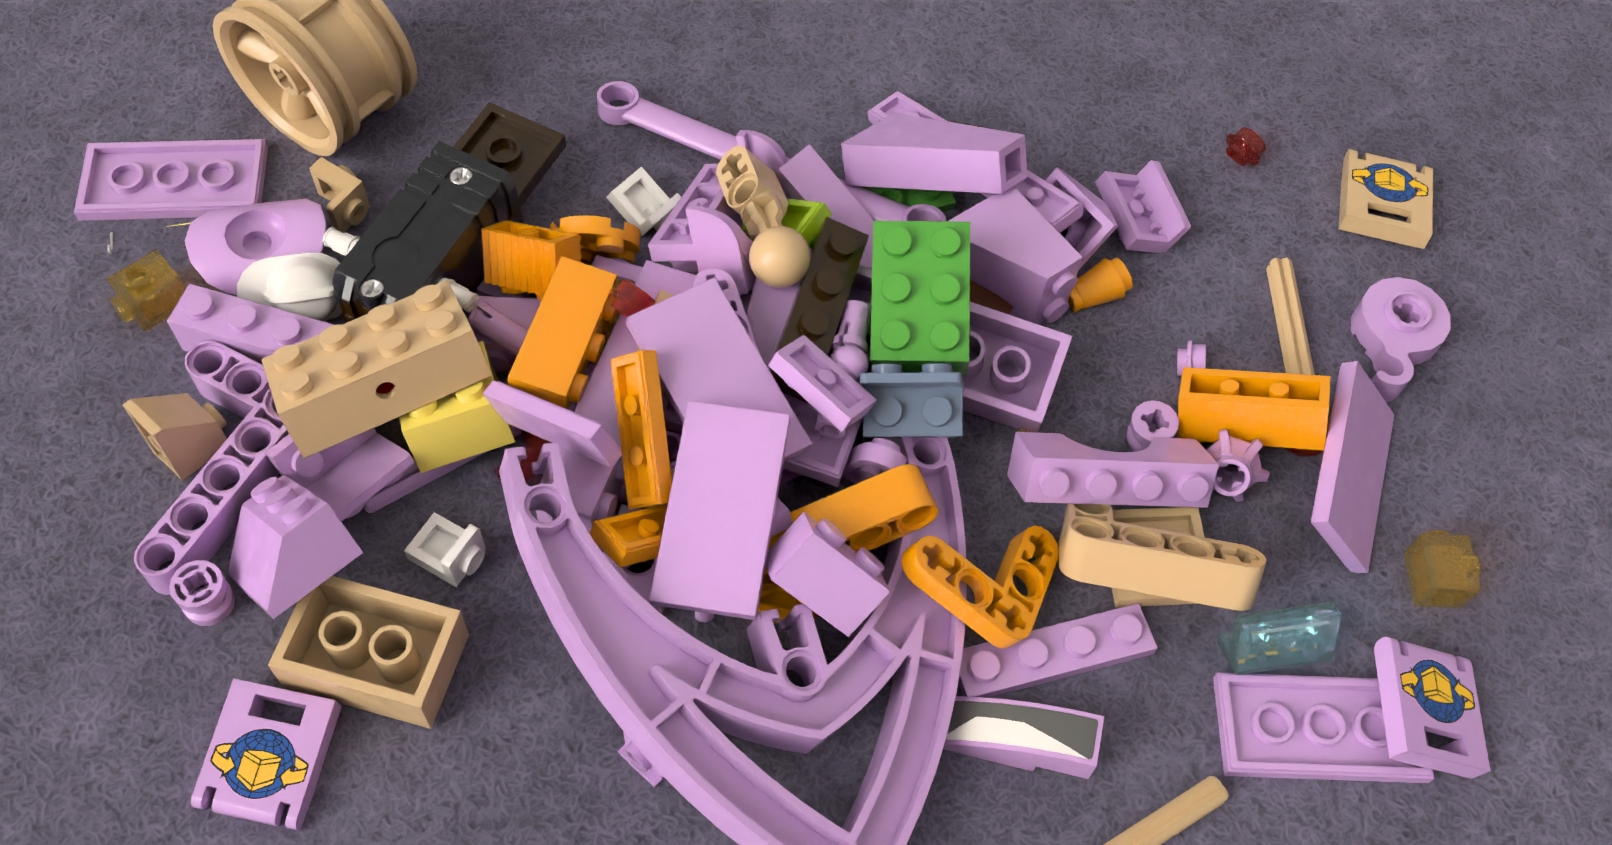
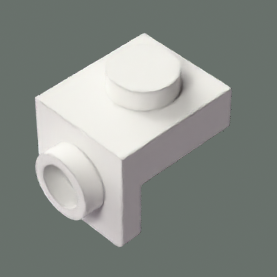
M640 167L611 191L606 198L628 223L640 229L641 236H643L653 227L656 231L659 230L681 199V196L676 193L670 199L649 174Z
M434 512L404 552L407 559L457 587L466 574L472 575L479 568L484 559L486 547L480 528L469 524L466 529H463Z

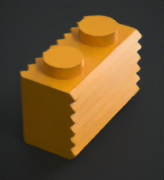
M507 220L481 228L485 284L499 285L501 292L506 294H521L528 291V293H535L537 300L542 301L561 256L580 262L582 257L579 253L582 248L579 244L582 237L579 234Z

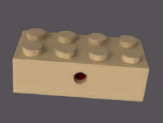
M448 280L436 285L424 286L413 295L389 305L377 306L366 315L342 325L330 326L319 335L295 345L283 346L272 355L261 359L277 413L303 458L493 376L475 334Z

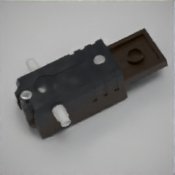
M489 102L454 147L438 141L431 150V157H426L418 166V173H413L405 182V189H400L362 237L353 236L346 232L343 233L334 227H330L323 236L324 246L330 247L333 251L345 256L334 270L332 280L334 290L345 316L344 320L346 322L352 321L368 314L370 310L377 306L392 304L413 295L424 286L436 285L448 280L462 310H466L469 313L472 312L479 300L477 288L484 279L481 228L505 220L523 223L520 207L565 149V135Z

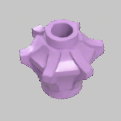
M1228 429L1219 430V439L1206 450L1219 464L1213 490L1225 496H1233L1235 502L1244 501V492L1253 484L1268 481L1270 472L1262 469L1258 452L1263 447V443L1258 438L1248 442L1231 437ZM1228 464H1235L1237 467H1229Z

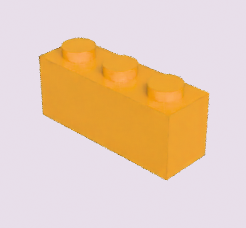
M561 256L508 375L509 386L568 410L572 402L579 403L588 383L589 377L584 375L589 361L597 363L604 346L605 335L601 334L606 321L610 323L615 321L620 308L622 296L615 294L617 274Z
M1183 367L1178 398V438L1215 443L1219 439V430L1228 429L1231 437L1248 442L1258 438L1263 443V446L1324 451L1331 376Z

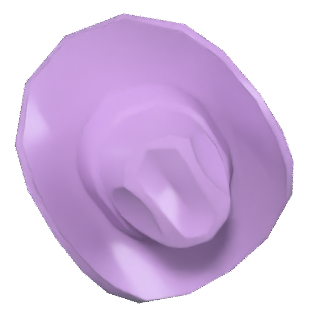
M308 199L247 204L205 212L190 223L184 241L190 263L208 284L228 294L237 295V283L243 271L255 261L268 257L306 252L323 253V236L327 231V224L321 205Z

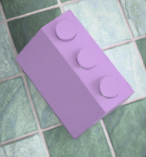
M286 475L280 478L271 477L258 484L250 493L252 497L241 505L228 575L272 619H275L360 556L363 551L327 502Z

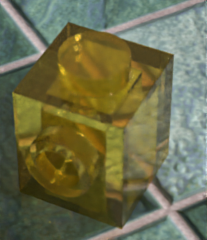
M156 249L106 278L116 295L109 299L113 308L125 323L134 319L144 332L169 318L186 290L181 278Z
M1444 530L1427 531L1420 534L1404 552L1414 606L1462 608L1481 590L1478 579L1480 575V562L1477 555L1473 554L1469 535H1449Z

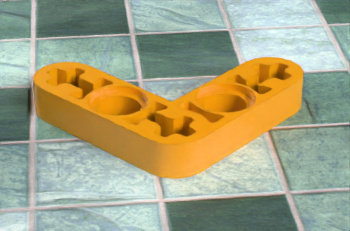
M1035 525L1028 527L1010 541L995 580L991 579L936 536L928 535L916 541L904 551L901 561L907 578L914 585L992 645L1006 649L1027 638L1031 633L1058 561L1059 549L1056 540L1048 530ZM1033 556L1036 558L1031 563L1028 562V560L1031 559ZM1013 575L1019 577L1026 585L1027 597L1020 594L1016 589ZM960 581L968 584L974 592L975 604L968 602L962 596L959 588Z

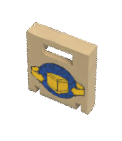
M1348 149L1343 162L1338 229L1424 249L1433 234V168L1423 166L1419 173L1416 172V164L1365 153L1362 159H1358V151ZM1368 208L1408 218L1406 222L1368 214Z

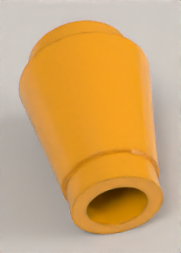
M1117 257L1112 260L1104 258L1081 275L1071 290L1067 302L1072 311L1077 312L1081 309L1124 298L1125 292L1133 287L1132 278L1127 267Z

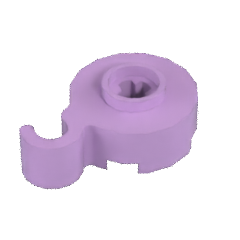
M1401 277L1382 279L1370 286L1351 316L1352 335L1356 334L1359 343L1366 349L1365 354L1372 360L1374 370L1377 373L1371 381L1386 402L1393 401L1401 394L1414 375L1413 365L1429 361L1443 344L1451 330V316L1444 301L1424 284Z

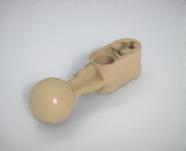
M736 146L730 149L720 160L716 175L727 204L740 214L749 236L754 239L749 252L751 269L754 275L768 286L776 288L792 286L806 274L811 256L809 246L804 237L796 230L781 224L788 209V201L777 175L745 147Z

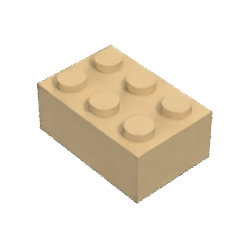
M331 576L297 602L268 666L283 688L333 699L343 705L431 729L468 639L469 632L461 610Z

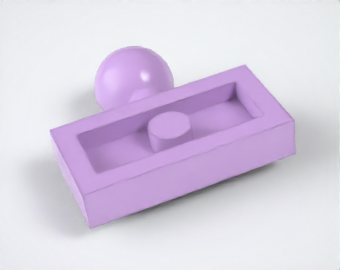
M802 335L777 351L768 365L789 387L797 391L820 412L823 418L831 422L841 432L865 416L877 401L858 383L860 381V373H867L868 359L866 354L856 346H842L836 349L831 358H829L805 335Z

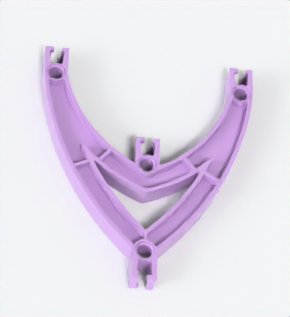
M883 438L900 446V452L907 458L906 465L912 464L919 468L939 509L937 517L929 525L889 542L884 563L885 569L882 571V576L891 592L857 627L843 650L828 665L810 608L804 604L795 605L784 620H779L778 609L759 612L757 620H753L746 629L757 669L720 653L679 628L642 598L619 574L601 552L578 516L571 499L558 442L543 444L537 462H532L533 474H543L544 484L532 487L526 484L520 466V461L527 458L525 447L505 449L499 474L512 532L532 584L553 627L574 663L617 724L649 762L689 803L739 845H907L924 806L945 744L958 688L964 646L965 623L914 585L907 578L901 561L904 551L909 546L928 535L936 536L966 558L961 497L954 459L947 438ZM916 456L923 460L924 463L920 462ZM542 510L547 512L553 518V521H538L530 512ZM960 581V592L967 599V584ZM774 621H778L777 624L780 632L788 631L791 650H784L782 648L773 624ZM786 670L797 672L804 682V687L794 685L788 679ZM893 676L882 728L870 765L842 828L802 802L771 778L722 733L724 732L768 747L807 754L822 744L856 715Z

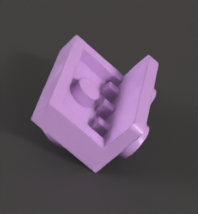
M1149 161L1137 175L1104 171L1095 181L1103 201L1107 203L1118 225L1119 238L1125 245L1126 250L1152 253L1167 252L1191 227L1159 161Z

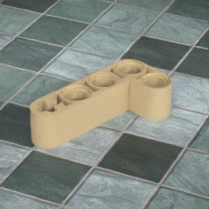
M1068 503L1058 542L1060 571L1073 580L1238 611L1249 610L1253 607L1267 561L1261 552L1250 546L1113 521L1112 507L1105 504Z

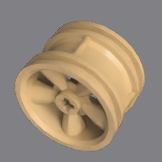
M236 0L231 7H227L219 12L213 20V33L219 52L230 73L249 100L275 128L307 151L319 156H329L336 152L343 143L350 141L357 135L362 120L374 111H387L392 108L400 99L411 93L417 84L418 72L412 49L398 22L382 0Z

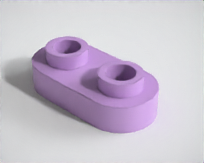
M873 438L872 442H865L852 448L841 479L857 484L895 467L906 465L907 458L900 452L901 448L898 444L883 438Z

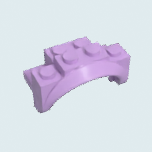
M739 130L737 133V146L745 147L774 172L788 161L779 144L765 134L751 130ZM705 164L649 242L648 247L652 262L669 261L674 269L691 272L694 275L707 268L724 270L733 278L739 296L748 294L749 291L753 290L756 279L749 262V252L753 241L741 229L743 221L740 214L726 202L716 175L718 164ZM780 183L786 199H794Z

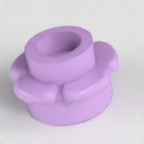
M1189 340L1187 349H1178L1177 376H1182L1183 367L1206 369V344H1192V340Z

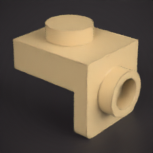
M322 157L319 158L309 169L318 194L330 201L326 209L332 226L344 233L351 225L361 223L370 207L363 181L358 179L349 168L343 165L336 166Z

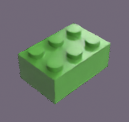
M873 221L871 373L872 365L876 364L902 365V371H905V373H921L922 365L950 364L952 365V371L961 372L962 377H967L970 334V222Z

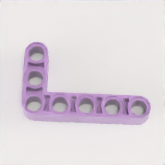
M204 341L193 346L185 356V367L201 395L244 419L141 541L135 551L134 563L136 568L156 592L164 595H171L169 590L170 581L177 569L194 560L209 561L237 527L241 505L252 497L250 495L251 491L264 480L279 475V471L266 456L265 452L289 434L277 413L263 365L215 341ZM262 446H267L265 449L259 452H254ZM237 483L233 488L223 490L226 486ZM206 521L201 527L191 530L196 523ZM173 560L170 566L158 571L159 567L162 564H164L167 561Z

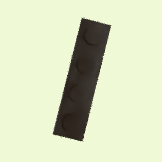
M829 217L825 218L820 226L810 254L809 268L801 279L775 353L802 335H805L828 356L869 235ZM769 367V371L783 393L809 403Z

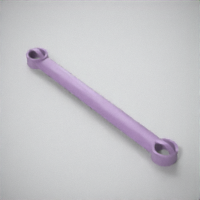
M613 81L604 84L597 92L598 115L601 120L608 124L626 125L631 123L719 160L730 149L737 146L736 136L640 98L638 90L630 83ZM623 100L629 102V104L615 107L611 106L609 102ZM839 178L874 221H946L944 213L935 206L916 204L910 207L863 187L846 185V181Z

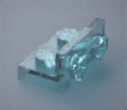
M1332 601L1235 615L1233 632L1220 634L1218 645L1236 675L1329 662L1333 659L1342 614Z

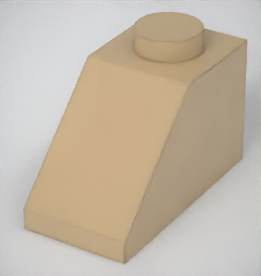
M188 393L133 398L122 405L152 452L182 481L206 464L227 440L222 430L227 423L222 415L208 402L201 407Z

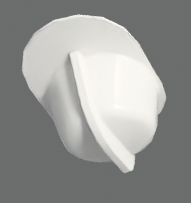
M311 252L268 257L255 261L243 271L237 283V297L323 322L336 318L343 311L332 280L334 270L340 262L324 253Z

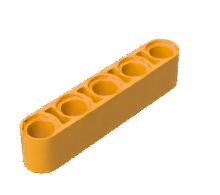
M907 464L864 480L794 510L790 514L793 523L803 512L807 513L818 523L823 518L829 520L846 536L847 540L844 543L858 552L861 547L870 551L929 525L937 517L939 509L919 468L916 465ZM786 530L770 538L769 549L786 532ZM766 567L760 598L781 589L779 585L770 579Z

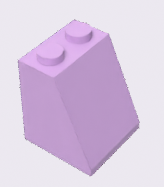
M1014 186L1003 194H993L949 220L970 222V280L1011 304L1013 308L1009 315L1040 324L1045 320L1048 323L1055 322L1067 311L1069 307L1067 302L1071 290L1078 281L1076 276L1083 257Z

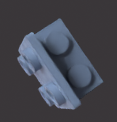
M876 364L872 365V373H860V384L877 399L870 411L863 416L864 438H963L964 381L961 372L952 371V365L924 364L922 365L921 373H905V371H902V365Z

